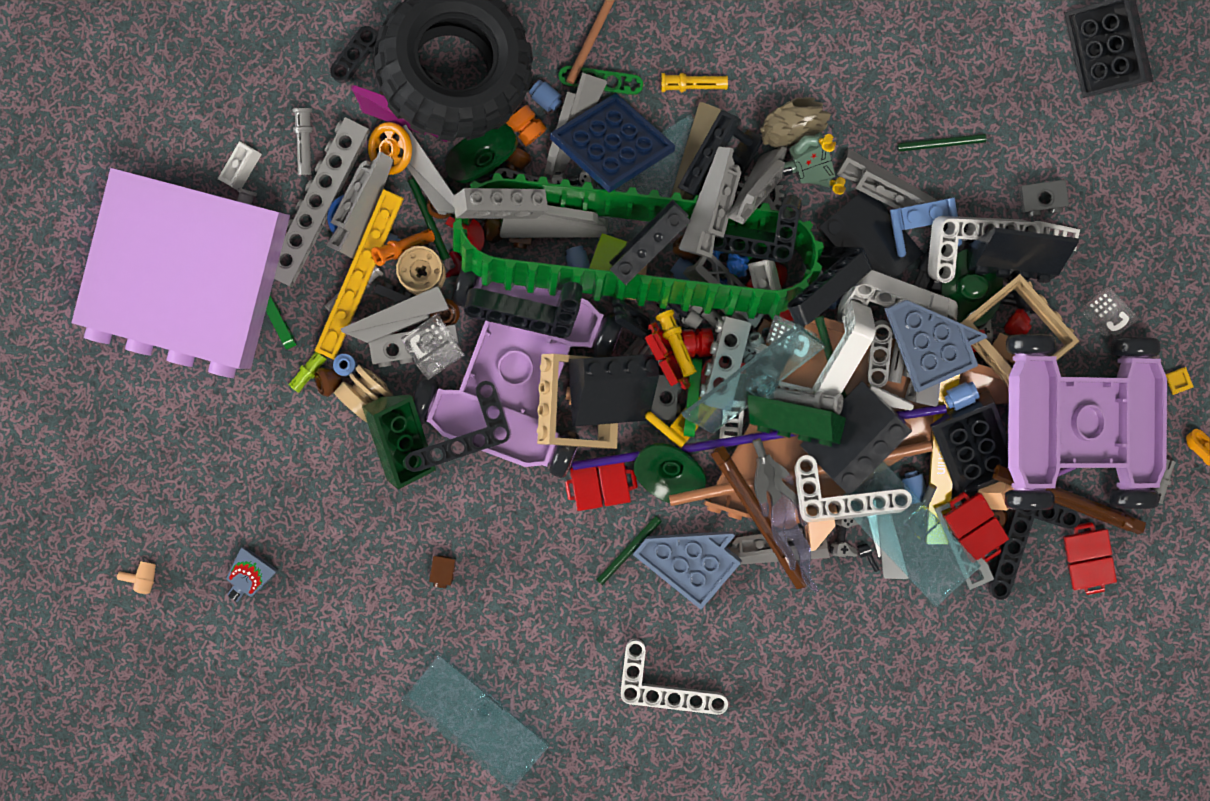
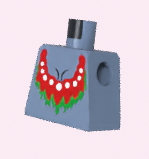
M244 546L240 549L226 578L227 581L234 585L227 595L236 602L240 600L244 593L252 597L279 570Z

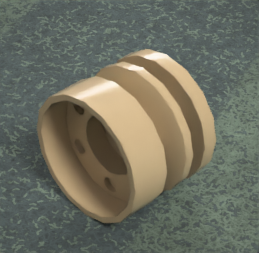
M425 246L411 247L401 254L396 264V274L400 283L414 295H419L437 286L443 287L446 279V269L440 257L430 248ZM420 269L423 271L425 269L427 275H422L419 278L420 275L418 274V270Z
M358 365L355 370L361 377L359 378L351 373L349 376L355 384L351 386L343 382L335 390L334 394L352 412L367 422L362 406L380 398L381 394L385 397L393 396V394L388 389L386 383L374 372Z

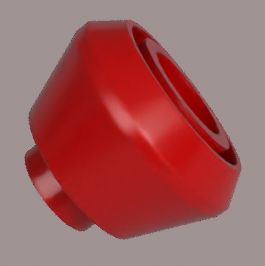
M1017 309L1003 327L1004 331L1009 335L1027 334L1032 327L1029 324L1031 319L1024 309Z

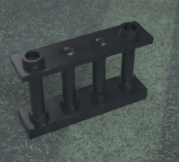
M721 110L678 188L695 197L699 195L718 147H726L732 136L741 141L732 155L734 164L739 165L741 170L740 183L763 142L762 136L749 130L746 133L742 132L737 128L741 119Z
M672 199L609 261L612 265L610 270L627 285L690 222L687 218L689 215Z

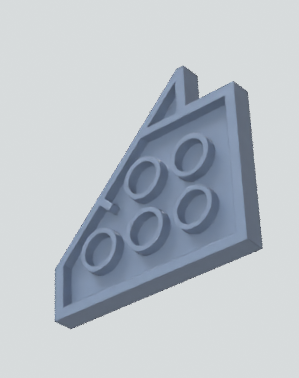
M902 300L884 308L915 392L923 391L978 366L971 345L988 338L986 334L908 300Z
M735 531L647 536L633 553L637 559L699 609L706 605L742 562V559L726 547L735 537Z

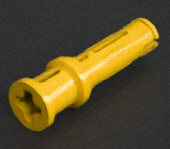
M661 73V92L679 90L680 93H683L686 89L727 90L728 76H686L684 73L679 75Z
M668 310L657 315L655 318L661 324L664 332L663 337L666 340L668 339L683 377H687L697 371L682 340V329L678 327L673 316L675 312L674 310Z

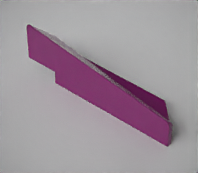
M356 85L351 86V90L359 103L362 113L386 122L397 123L402 127L406 124L409 130L417 132L410 128V123L404 118L398 119L387 107L388 102L384 95Z

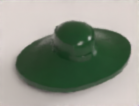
M504 124L499 129L488 131L482 137L472 140L462 139L449 152L445 160V169L449 177L457 183H467L481 176L488 177L494 174L496 170L500 169L501 164L516 150L518 144L517 136L511 127Z
M968 249L957 253L954 278L950 282H942L941 290L942 296L952 299L957 303V322L959 323L1003 288V278L997 277L996 274L978 275L975 274V271L967 270ZM1000 302L973 324L980 326L993 318Z
M654 443L639 452L635 459L634 473L639 483L650 494L664 502L670 503L669 495L705 488L706 475L702 467L691 456L675 446L666 443Z

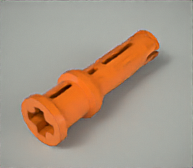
M426 229L400 241L391 240L382 247H373L371 255L376 265L382 266L386 261L399 259L401 254L411 247L423 246L434 242L435 236L432 230Z

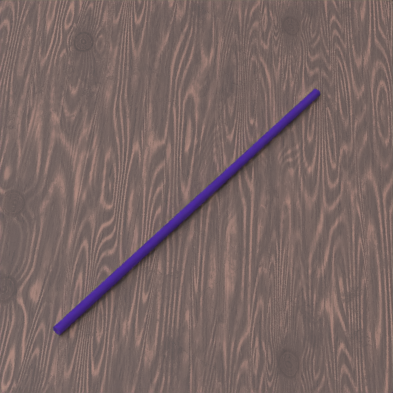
M946 404L936 407L930 406L897 411L896 413L903 419L947 413ZM770 431V434L761 432L684 444L682 448L677 445L675 447L685 453L722 446L728 447L753 443L752 441L761 438V441L786 437L778 436V431ZM641 451L572 461L573 470L635 461Z

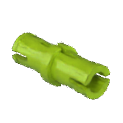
M315 352L305 365H301V370L288 385L300 393L306 383L315 377V372L327 359L322 354Z

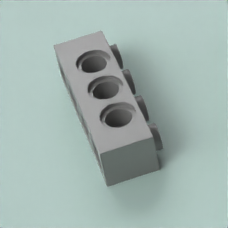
M464 188L453 196L456 218L537 219L548 211L545 189Z
M722 316L721 320L718 319L715 332L718 333L717 339L712 342L710 354H712L711 362H707L704 375L707 378L705 384H701L699 390L701 402L730 409L752 323L727 316ZM728 334H732L735 339L731 346H726L724 342ZM722 356H727L729 363L726 367L721 368L719 366V359ZM721 377L723 379V386L715 389L713 382L716 378Z
M457 324L435 327L433 329L428 328L429 332H426V329L390 334L370 342L372 364L378 363V367L391 366V361L399 360L400 364L413 362V358L419 357L409 348L411 338L415 335H420L421 337L419 343L421 344L420 350L422 353H425L426 350L432 353L431 357L427 360L435 359L434 355L443 353V357L456 356V351L461 350ZM432 334L433 337L442 336L441 340L442 342L445 341L446 344H442L440 349L433 348L431 346L432 338L429 335ZM391 343L399 347V353L396 356L388 353V346Z

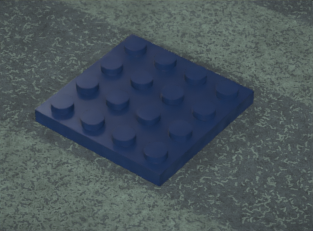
M617 93L550 133V140L609 193L673 153L676 146Z

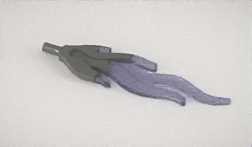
M761 438L755 439L752 442L758 458H756L754 490L762 509V515L764 517L769 515L768 492L771 499V529L774 540L789 560L790 570L794 571L796 569V558L787 542V538L789 537L798 551L801 575L804 582L814 592H819L810 575L811 549L799 530L795 518V509L802 526H807V522L801 517L797 494L782 481L784 479L788 484L794 485V480L783 466L774 461L770 454H766Z

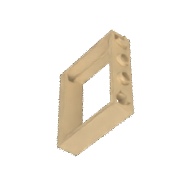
M1020 274L961 322V324L979 331L973 323L1015 289L1064 344L1060 350L1052 355L1057 356L1056 361L1079 342L1073 334L1074 330L1068 328L1062 322L1060 314L1053 311L1047 305V300L1041 294L1036 293L1030 281L1027 282ZM987 339L972 344L971 346L993 368L1009 388V375L1012 367Z
M542 354L539 383L540 397L537 409L539 415L536 432L538 433L537 444L617 449L618 423L598 425V441L555 438L559 362L569 363V359L594 357Z

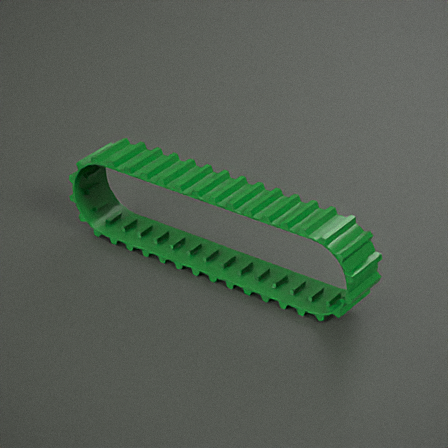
M495 173L490 181L482 184L474 181L470 184V188L545 189L547 205L594 212L598 216L650 222L672 199L689 215L687 218L690 220L699 195H696L694 200H685L677 192H674L671 198L660 197L658 190H652L649 195L638 194L635 187H630L627 193L615 190L609 193L606 190L593 189L591 182H585L582 187L571 186L568 179H563L560 185L550 184L547 177L543 176L539 178L538 182L526 181L524 174H518L516 179H503L500 173ZM763 203L760 208H757L744 224H740L732 219H728L727 224L776 233L779 211L771 210L769 203ZM455 216V222L453 223V251L461 254V269L465 273L472 271L481 277L482 285L488 286L491 282L502 283L505 290L509 291L512 290L514 285L525 286L527 293H533L536 288L548 289L549 295L555 296L558 290H562L565 283L576 282L583 287L582 293L592 294L594 301H600L604 295L613 296L614 299L622 301L625 298L636 299L638 306H644L646 301H655L663 309H666L668 304L672 303L680 304L682 311H688L691 306H698L703 308L705 314H710L712 309L715 308L724 309L726 316L732 317L735 311L747 313L748 319H754L758 313L769 314L772 320L779 318L780 312L788 310L787 304L819 277L822 269L818 261L824 246L823 242L815 241L814 235L811 232L813 227L811 221L802 222L799 220L795 249L803 258L806 266L803 280L801 283L783 290H766L639 274L625 285L612 271L489 256L479 251L468 240L467 229L463 228L466 224H469L470 218H456ZM783 227V229L786 231L792 230L789 227Z

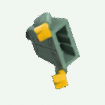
M822 132L816 135L803 136L789 149L792 160L785 162L784 177L796 173L800 183L832 187L834 193L842 195L846 189L844 187L846 181L843 177H838L834 180L835 173L829 153L835 149L836 142H832L833 136L826 134L824 137Z

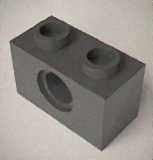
M1066 179L1018 187L1022 213H1028V217L1042 215L1041 211L1050 210V214L1063 212V208L1069 206ZM1040 193H1045L1048 196L1049 201L1046 205L1040 203Z
M659 375L651 412L659 419L676 420V416H679L680 403H677V396L681 393L682 389L680 382L671 386L665 375ZM663 391L669 394V400L665 404L660 401V394Z

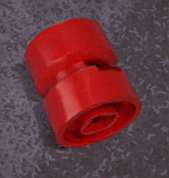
M700 328L695 332L692 329H682V340L690 358L694 357L695 354H698L699 357L712 356L710 348L714 338L711 328Z

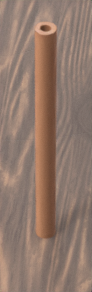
M605 0L566 79L568 83H575L615 0Z

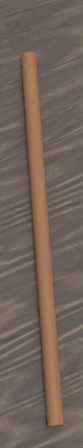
M931 441L897 447L884 461L932 452ZM817 464L818 475L827 474V473ZM811 466L802 467L801 469L804 472L811 471ZM794 469L787 470L790 474L785 479H782L783 483L796 480ZM754 478L744 479L749 488L754 489ZM730 483L669 495L671 506L736 492Z

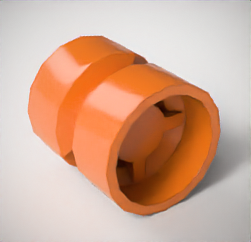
M528 105L519 109L506 122L514 132L519 133L518 138L526 147L547 130V127L540 119H535V113Z

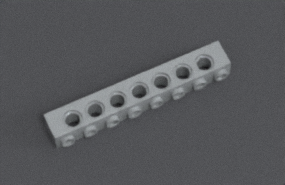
M346 117L343 121L340 120L335 128L337 134L333 141L330 140L325 148L327 154L324 160L318 162L315 168L317 174L314 180H309L305 188L307 194L304 200L300 199L295 208L297 213L294 219L291 218L288 222L287 233L284 238L274 279L290 287H293L327 220L331 204L338 198L371 132L368 128ZM346 137L351 138V146L349 148H342L341 141ZM335 157L342 159V164L338 168H333L331 165V161ZM326 176L331 177L332 184L327 188H323L321 184L322 179ZM315 196L322 198V204L319 207L312 206V199ZM311 216L312 224L309 227H304L302 225L303 217ZM296 235L302 237V243L298 247H294L292 244V239ZM289 254L292 256V263L285 267L282 259L285 255Z

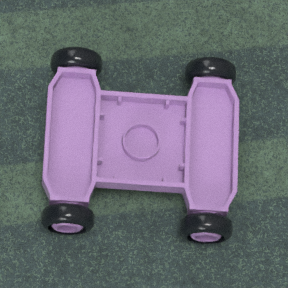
M461 269L453 290L452 301L454 304L464 307L468 290L479 288L556 306L561 290H558L557 294L552 296L549 295L548 289L536 288L533 293H527L525 286L514 285L511 291L505 290L502 283L491 282L488 286L482 285L481 277L472 271L465 273ZM581 298L580 309L572 332L567 338L553 337L485 321L460 390H443L439 388L437 380L430 377H424L418 384L413 401L421 425L429 422L442 436L449 439L486 428L487 425L476 395V387L482 381H490L498 389L511 429V437L503 444L481 451L524 467L541 465L547 467L550 465L549 470L553 476L564 478L570 469L578 447L537 444L538 433L536 432L539 418L537 409L540 397L541 355H568L571 347H594V355L596 357H610L617 344L622 326L615 322L616 315L614 312L608 313L606 318H604L603 314H600L588 300ZM559 362L558 381L565 362ZM484 385L481 388L482 396L487 398L492 395L493 390L490 385ZM491 406L488 409L490 418L495 419L499 416L500 411L498 407ZM498 427L495 430L496 438L499 440L505 439L507 435L506 430L503 427ZM565 430L561 436L558 432L555 434V438L580 439L579 434L571 430ZM477 434L474 437V444L482 447L485 444V437Z
M1016 334L1008 336L1006 339V350L1010 354H1015L1013 356L1015 363L1009 375L1008 468L1014 481L1012 483L1014 490H1009L1005 493L1006 507L1014 510L1052 509L1055 504V496L1053 492L1046 490V488H1056L1060 468H1116L1120 482H1116V487H1119V489H1114L1110 493L1111 506L1123 509L1156 508L1159 505V494L1150 488H1160V482L1166 470L1167 377L1161 365V359H1151V357L1157 356L1160 353V341L1152 337H1119L1113 339L1111 342V353L1114 356L1120 357V359H1117V363H1121L1117 378L1061 377L1056 361L1057 356H1047V354H1052L1056 349V339L1052 335Z

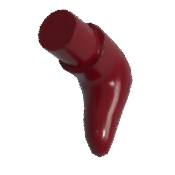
M451 251L449 253L455 267L446 273V278L459 275L461 271L462 257L458 252Z

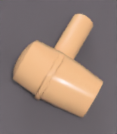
M140 562L136 574L119 571L117 579L134 583L133 590L137 593L149 594L154 584L156 565Z

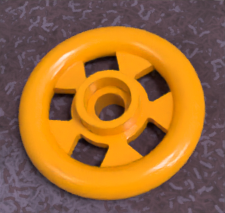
M393 122L382 123L372 131L368 141L370 160L376 159L378 155L377 149L379 148V152H383L394 159V166H391L388 175L402 172L408 166L412 156V143L407 131L399 124ZM385 133L387 138L381 141L380 135ZM395 133L399 135V141L393 138ZM400 148L404 149L402 158L398 156Z

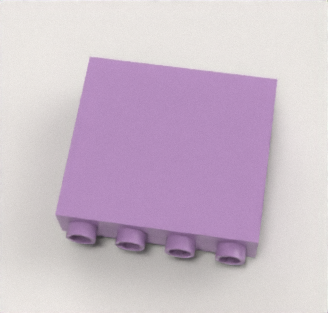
M110 168L72 323L86 327L85 339L110 344L112 334L127 338L125 349L128 351L151 356L153 346L169 350L166 359L169 362L193 367L194 359L197 357L210 361L209 373L234 378L236 369H251L290 215Z

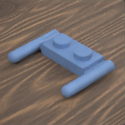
M955 197L891 209L890 215L897 255L899 257L906 255L902 230L932 225L935 218L939 216L958 217ZM958 239V246L962 245V239Z

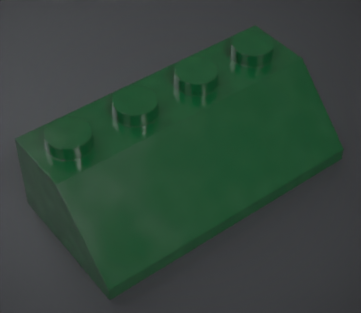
M748 394L750 424L756 426L757 431L770 434V430L778 431V436L790 438L791 434L797 435L798 440L811 442V439L819 440L818 444L831 447L832 443L840 445L846 418L831 411Z
M411 395L380 397L362 406L386 479L389 483L399 490L436 471L435 466L413 472L407 469L405 465V458L409 453L428 447ZM414 455L410 462L413 467L418 468L422 460L419 456Z

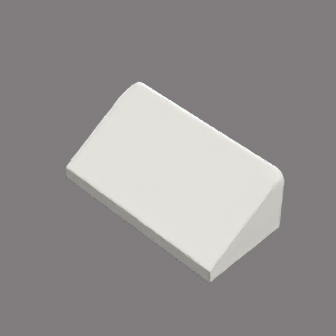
M239 141L218 179L236 190L238 188L242 189L262 154Z
M761 260L748 264L753 288L782 290L775 261Z

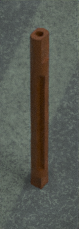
M725 447L716 448L711 453L712 458L729 481L796 589L805 588L810 583L806 574L784 543Z
M998 464L995 467L993 479L1012 486L1014 481L1009 468ZM1046 488V490L1053 492L1055 503L1138 535L1144 533L1146 522L1061 488Z

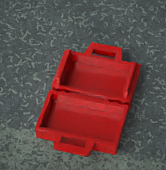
M656 322L650 324L649 330L651 329L652 333L646 336L645 340L656 360H662L659 362V365L669 384L673 386L680 382L682 389L690 387L691 385L688 381L690 376L683 377L668 339L666 340L663 337V329H660Z
M625 462L598 466L599 470H597V467L578 470L570 468L572 479L565 482L568 500L576 501L577 511L600 508L604 504L605 506L630 503L632 501L630 491L638 488L634 470H627ZM629 473H631L633 486L630 487L627 477ZM570 483L573 484V490H574V495H575V496H572V497H571L570 487H569V484H570Z
M963 492L950 500L951 511L943 515V518L954 536L958 538V542L969 561L974 563L982 558L987 563L1001 553L999 546L1008 541L1009 538L998 519L993 517L994 513L982 493H977L970 498ZM963 498L966 499V501L960 504L959 506H954V504H956ZM992 550H997L988 557H985V555L991 552Z
M1088 522L1078 524L1074 528V534L1063 536L1067 561L1069 562V574L1074 591L1084 589L1087 595L1105 592L1106 584L1117 582L1113 557L1110 556L1112 555L1108 529L1096 530L1094 524ZM1091 527V531L1078 533L1079 529ZM1101 586V589L1088 591V588Z

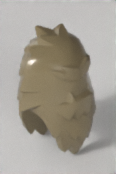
M813 97L795 98L776 108L766 116L760 128L763 144H769L778 148L782 146L792 147L803 136L816 135L824 131L828 125L826 122L829 120L831 113L822 111L823 103L816 102Z

